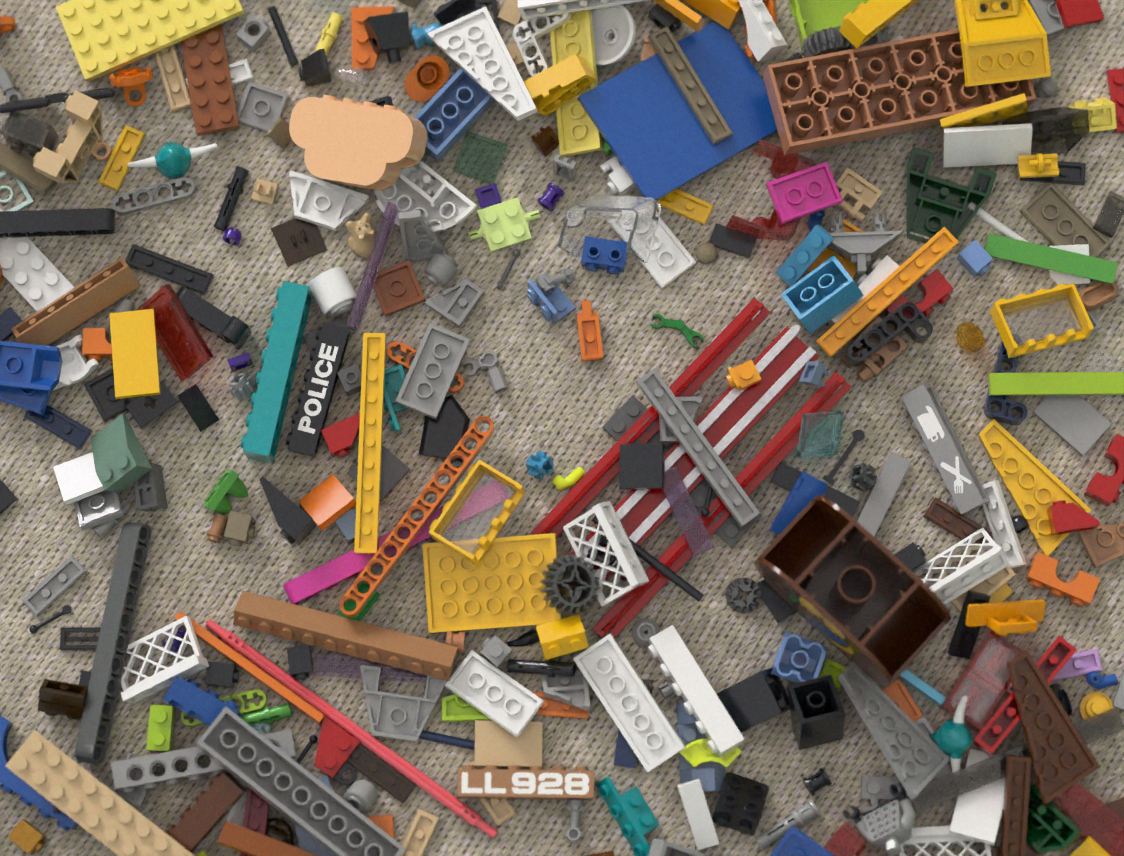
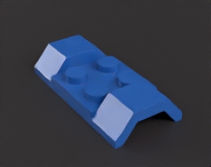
M0 341V386L53 391L59 383L63 362L59 347Z

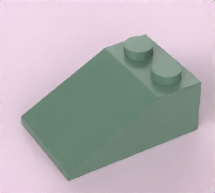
M121 414L91 438L95 472L105 491L121 493L152 469L125 414Z

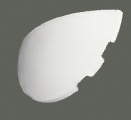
M422 160L410 168H401L400 176L392 187L386 190H374L377 197L376 203L392 222L400 226L398 212L420 210L434 232L443 231L457 225L466 219L477 207L473 201Z

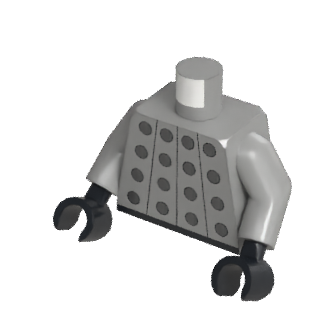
M898 783L900 791H898L896 785L890 786L891 794L899 797L862 814L863 819L859 817L860 810L856 806H851L854 811L853 816L847 810L843 811L845 818L854 820L856 823L854 826L872 846H878L883 851H887L892 856L898 855L901 852L900 844L910 840L911 829L916 818L915 810L909 797H906L905 794L907 792L901 783Z

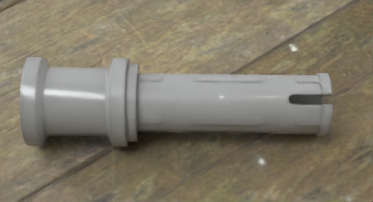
M809 799L808 803L798 810H792L791 816L774 825L758 837L756 836L755 839L761 849L764 850V848L781 839L792 825L796 828H804L807 822L815 817L820 818L821 814L813 801Z

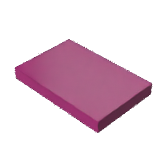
M827 161L765 184L781 225L843 202Z

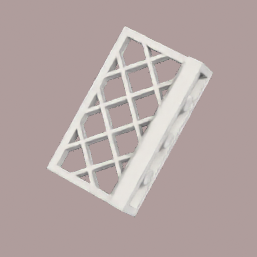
M610 501L596 504L592 507L593 509L563 526L577 557H583L584 562H590L589 569H593L594 564L602 567L600 579L595 582V585L600 588L599 590H594L601 607L606 606L636 587L649 582ZM594 514H596L599 521L597 528L589 526L590 518ZM576 525L583 527L581 538L575 537L571 528ZM588 530L596 532L594 543L586 541ZM601 534L605 535L608 539L607 548L599 546ZM584 544L593 547L590 558L585 557L583 553ZM597 550L606 552L604 563L595 560ZM611 554L618 559L617 568L608 565ZM607 569L616 572L613 583L605 580ZM620 575L626 576L630 584L629 586L624 588L618 585ZM604 585L612 587L611 595L607 599L602 592Z
M982 527L912 572L916 576L926 574L925 579L921 580L927 586L932 585L929 588L945 605L1009 566L1010 563L1000 546L993 541ZM984 537L982 544H974L975 541ZM960 550H965L963 555H956ZM971 550H979L977 555H970ZM946 562L944 567H937L939 563ZM952 562H959L958 567L950 566ZM941 573L938 579H931L933 574Z
M185 616L128 645L127 653L132 656L127 667L124 666L121 678L123 692H121L122 699L125 702L135 704L171 686L176 676L184 680L209 667L207 658L202 656L190 617ZM185 624L187 631L182 639L177 637L176 633L178 628ZM166 634L169 638L165 648H162L157 643L160 636ZM174 638L182 641L178 653L169 651ZM144 644L151 645L146 658L138 655L141 646ZM187 644L192 645L195 653L188 658L182 656ZM155 648L163 651L159 663L151 660ZM168 653L176 656L173 665L170 667L164 666ZM137 657L144 660L140 672L132 670ZM149 662L157 665L154 675L150 677L145 675ZM130 672L137 674L138 677L135 684L129 687L127 680Z
M950 826L916 827L911 829L910 840L900 844L901 852L899 856H907L904 854L903 846L914 847L918 851L915 856H920L921 854L931 856L925 851L929 845H935L941 850L937 856H941L943 853L948 856H956L947 849L951 844H958L964 849L958 856H963L966 851L972 856H991L990 844L984 843L985 850L981 855L977 854L970 847L973 843L979 841L949 834Z

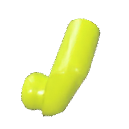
M577 467L565 479L561 475H557L552 480V484L556 486L557 490H564L575 485L585 476V471L581 467Z

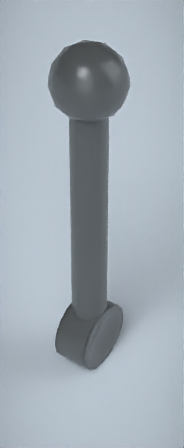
M514 249L512 251L513 256L501 281L498 283L497 289H502L516 258L521 254L520 250Z

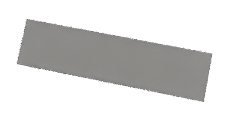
M893 452L890 453L857 520L874 537L911 461Z

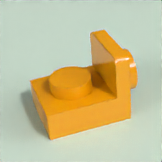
M752 359L735 368H727L729 375L726 376L730 387H735L737 392L761 381V377Z

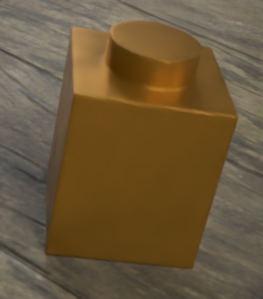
M21 819L8 836L10 840L25 852L32 855L34 852L39 853L46 844L44 839L47 837L25 819Z

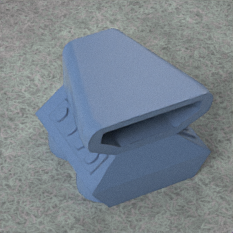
M785 631L773 663L771 674L795 683L816 679L819 676L828 647Z

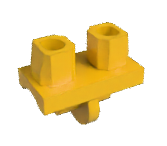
M1039 153L1037 155H1018L1017 157L1019 178L1059 176L1057 154Z

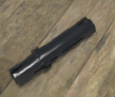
M236 166L231 183L226 187L228 191L214 228L222 231L227 230L238 198L244 191L242 188L249 174L247 169Z
M509 659L507 670L508 673L542 674L549 677H555L556 675L574 677L576 664L575 662H556L555 659H550L549 661ZM523 666H535L538 668H524ZM545 667L560 668V670H559V669H545Z

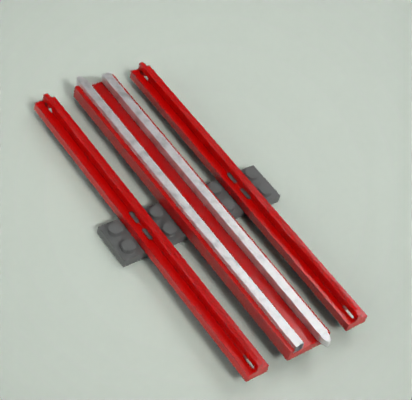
M753 298L672 383L669 388L675 397H692L770 315V311L764 307L762 302ZM759 311H761V312L752 320V318H753ZM795 325L791 329L786 327L753 361L761 377L760 382L737 392L735 387H729L695 422L721 460L730 453L801 378L807 361L816 362L819 359L816 351L806 346L797 337L800 325ZM835 372L825 382V386L820 387L735 477L748 497L851 389L852 386L845 381L846 379L843 376L841 377ZM632 395L603 426L617 442L529 535L556 533L557 539L564 531L563 526L575 520L620 472V444H665L664 489H632L614 508L628 538L641 546L682 502L698 516L658 559L675 573L685 565L714 533L732 548L762 514H758L740 527L713 490L708 508L710 514L707 517L702 516L701 510L705 506L710 484L679 442H660L659 414L653 406L647 409ZM592 531L586 537V541L594 543L596 532ZM584 544L583 553L585 557L590 558L591 555L588 553V550L591 547ZM600 550L597 554L600 556L603 551ZM618 559L612 564L613 567L617 564ZM594 564L593 569L596 570L594 576L600 578L602 567ZM651 566L645 572L649 582L626 593L592 630L603 639L607 636L605 634L611 629L608 634H612L615 638L668 583L669 579ZM566 567L560 572L559 580L563 577ZM607 569L605 580L608 581L614 573ZM567 582V583H563V584H568L569 587H576V586H574V585H571V583H568V582ZM582 590L577 592V598H574V602L580 597Z

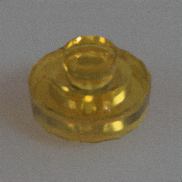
M963 322L956 328L957 343L962 349L976 353L984 347L985 338L979 327L971 322Z

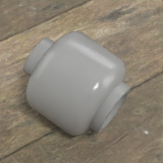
M446 253L442 255L435 254L425 267V272L428 274L426 279L435 286L438 283L447 285L457 272L456 261Z
M360 779L356 780L344 794V800L360 813L367 812L378 798L374 785L369 781Z

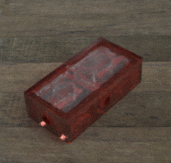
M992 630L987 632L939 708L954 717L959 702L963 696H967L968 699L964 712L965 725L976 732L981 731L1011 684L1006 663L1022 653L1023 650L1000 635L995 634Z

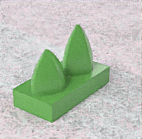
M227 469L202 506L216 513L228 514L232 511V506L225 494L245 498L248 497L247 488L237 473Z

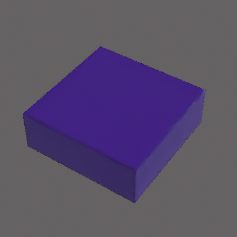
M496 183L475 189L481 209L502 203Z
M248 352L228 359L232 371H237L253 364Z

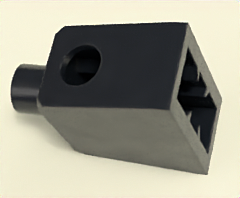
M408 11L372 16L364 20L363 23L374 52L376 54L387 53L389 64L401 62L399 50H404L410 45Z

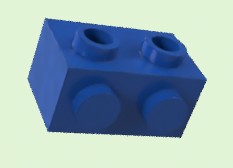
M585 236L581 266L585 267V270L592 272L604 269L607 270V273L613 275L624 272L628 242Z

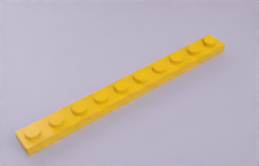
M363 333L355 554H375L378 551L386 333Z

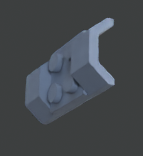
M684 701L677 702L676 705L678 736L686 746L693 741L706 739L707 736L705 733L701 734L695 725L697 720L693 714L689 715L683 705ZM679 753L680 784L700 779L703 792L721 791L725 779V767L723 765L709 761L701 763L694 768Z

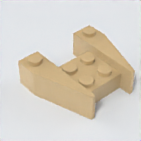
M75 90L73 95H69L65 102V110L73 122L67 129L65 141L58 145L56 152L43 147L41 152H37L33 159V167L36 172L60 184L79 183L80 173L97 143L103 140L102 107L99 101Z

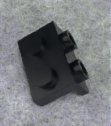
M450 0L446 4H442L433 14L440 24L444 26L482 7L477 0Z

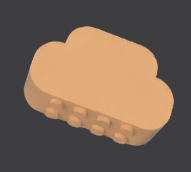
M323 95V98L307 97L299 101L292 111L289 125L292 140L296 145L305 149V165L311 174L334 183L373 190H386L392 187L400 176L401 168H410L420 162L424 156L427 144V131L423 123L417 118L405 114L404 110L391 105H384L383 107L367 101L360 103L348 98L341 100L330 95Z

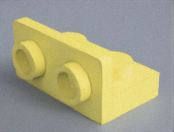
M1106 97L1096 98L1095 102L1087 103L1086 100L1074 101V105L1068 106V111L1071 112L1073 134L1117 129L1115 103Z

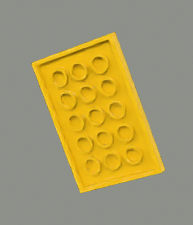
M556 533L495 538L477 566L440 542L422 544L428 633L542 625L562 619V613H557L556 607H549L551 601L543 600L547 594L546 592H541V589L545 588V584L540 583L541 580L546 579L542 572L549 571L546 565L553 563L554 558H558ZM479 539L450 542L464 551L472 553Z

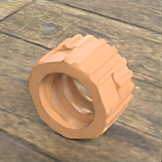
M101 141L97 143L92 154L99 162H105L110 158L112 150L108 144ZM105 148L106 154L99 156L97 150Z

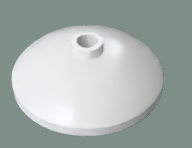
M622 5L591 9L596 65L608 66L620 61L633 45L636 33L635 21L630 11Z

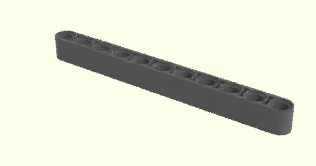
M126 522L121 530L75 748V757L80 762L100 764L106 755L151 538V528L148 524Z

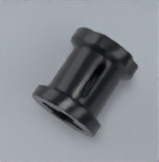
M822 767L818 769L816 774L802 779L811 796H814L816 791L826 785L828 787L832 785Z

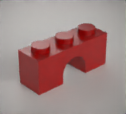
M938 269L919 282L918 287L924 295V300L915 305L927 317L934 311L932 307L938 303L943 305L951 298L950 294L953 288ZM902 294L883 312L888 316L902 304L909 301ZM902 311V315L905 318H913V314L910 311Z
M1119 434L1113 437L1104 454V457L1110 459L1115 465L1114 475L1105 476L1096 472L1084 492V495L1106 507L1111 503L1115 504L1121 494L1118 489L1121 484H1124V437Z

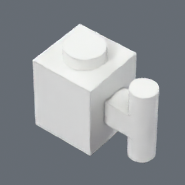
M613 156L599 167L603 173L610 169L613 171L608 175L609 183H607V186L613 194L617 193L619 197H622L636 186L623 166L619 164L620 162L617 157Z

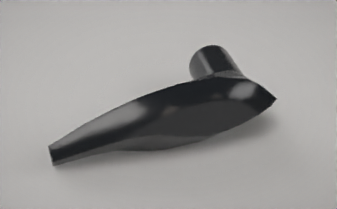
M537 630L526 632L519 638L507 642L508 646H528L539 642Z

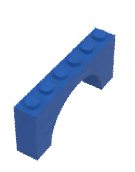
M0 715V783H2L0 788L10 794L16 792L21 796L19 800L30 807L32 804L40 808L38 812L49 819L53 816L59 820L57 825L66 831L70 828L76 830L79 826L78 823L61 810L59 814L53 813L54 804L5 766L9 762L7 738L13 723Z

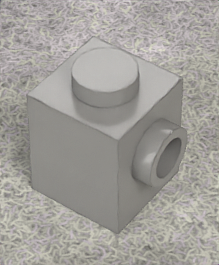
M496 635L492 639L488 637L480 646L482 648L481 655L498 669L512 654V649Z

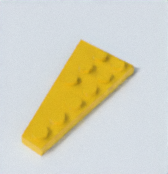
M993 419L979 433L978 438L1021 516L1027 520L1028 528L1042 554L1049 556L1070 534L1052 536L1047 509L1053 506L1052 503L1065 500L1066 504L1074 503L1088 514L1092 510Z

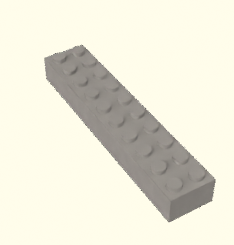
M227 707L222 710L197 741L196 747L333 855L401 856L406 849Z

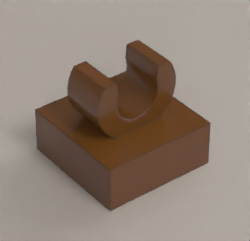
M549 126L540 128L541 133L538 136H532L537 149L545 157L559 145L557 135Z

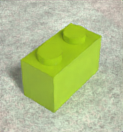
M150 705L146 750L163 753L173 751L176 708L174 706Z

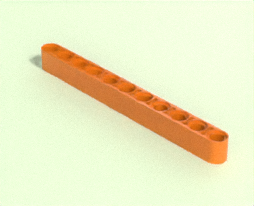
M480 416L473 422L340 601V609L345 616L354 618L361 613L493 436L494 424L489 417ZM486 423L490 426V429L487 432H480L478 430L479 425ZM468 441H474L477 443V446L473 450H468L465 448V444ZM454 459H462L464 461L463 465L459 468L453 467L451 464ZM443 476L450 478V483L446 486L438 483L439 479ZM428 494H435L437 496V500L432 504L427 503L425 498ZM418 511L422 512L424 517L421 521L412 520V515ZM401 530H409L410 536L407 539H400L398 534ZM390 547L397 549L394 557H387L385 551ZM376 565H381L384 569L382 574L373 575L372 568ZM362 583L370 585L369 591L365 594L358 591ZM347 602H356V609L351 612L346 611L345 605Z

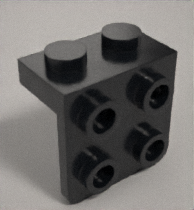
M728 772L713 812V823L721 827L737 830L742 834L754 836L769 791L768 785Z

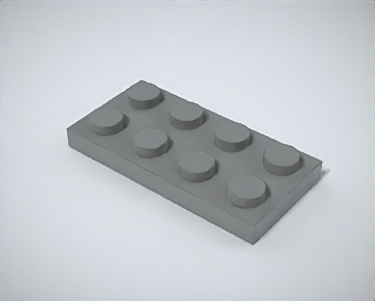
M429 323L395 403L437 419L468 348L470 339Z

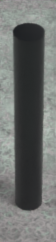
M276 6L268 8L290 66L299 64Z

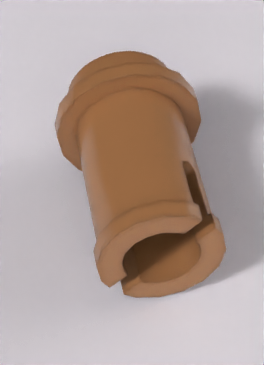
M215 514L210 531L206 535H208L207 540L220 543V540L224 538L222 534L228 517Z

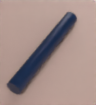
M425 730L419 736V739L474 750V741Z

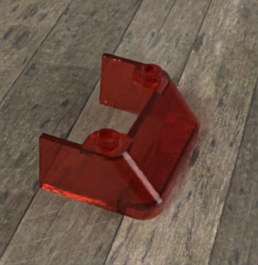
M760 139L753 150V153L773 160L770 172L776 179L817 165L813 159L798 153L784 155L782 147ZM774 207L770 220L764 217H756L752 221H748L732 215L726 227L755 236L757 239L787 241L795 235L801 218L781 225Z

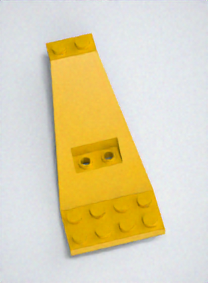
M954 0L966 87L1051 77L1047 33L1027 0ZM1002 2L1006 4L1005 10L1001 8ZM982 4L985 6V12L980 10Z

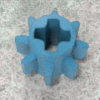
M537 451L536 455L531 454L526 463V467L529 470L528 474L540 480H543L544 475L549 476L554 468L553 461L551 460L552 456L546 455L545 452Z

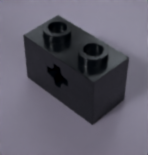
M163 381L160 382L161 395L133 397L127 400L129 404L126 405V408L140 428L178 403ZM147 397L156 399L154 403L155 408L145 407Z

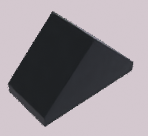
M196 384L178 395L200 432L219 421Z

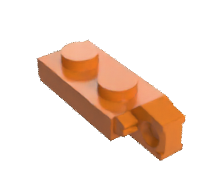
M590 300L581 301L582 313H577L582 362L603 360L599 315H597V311L591 312Z

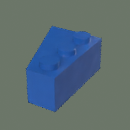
M802 471L769 530L780 535L816 495L825 496L827 492L825 488L828 484Z
M176 676L163 699L208 726L214 722L225 707L239 717L242 715L237 710L239 707L237 704L228 699L226 703L218 699L219 694L210 689H207L206 692L199 689L200 684L190 678L185 681Z

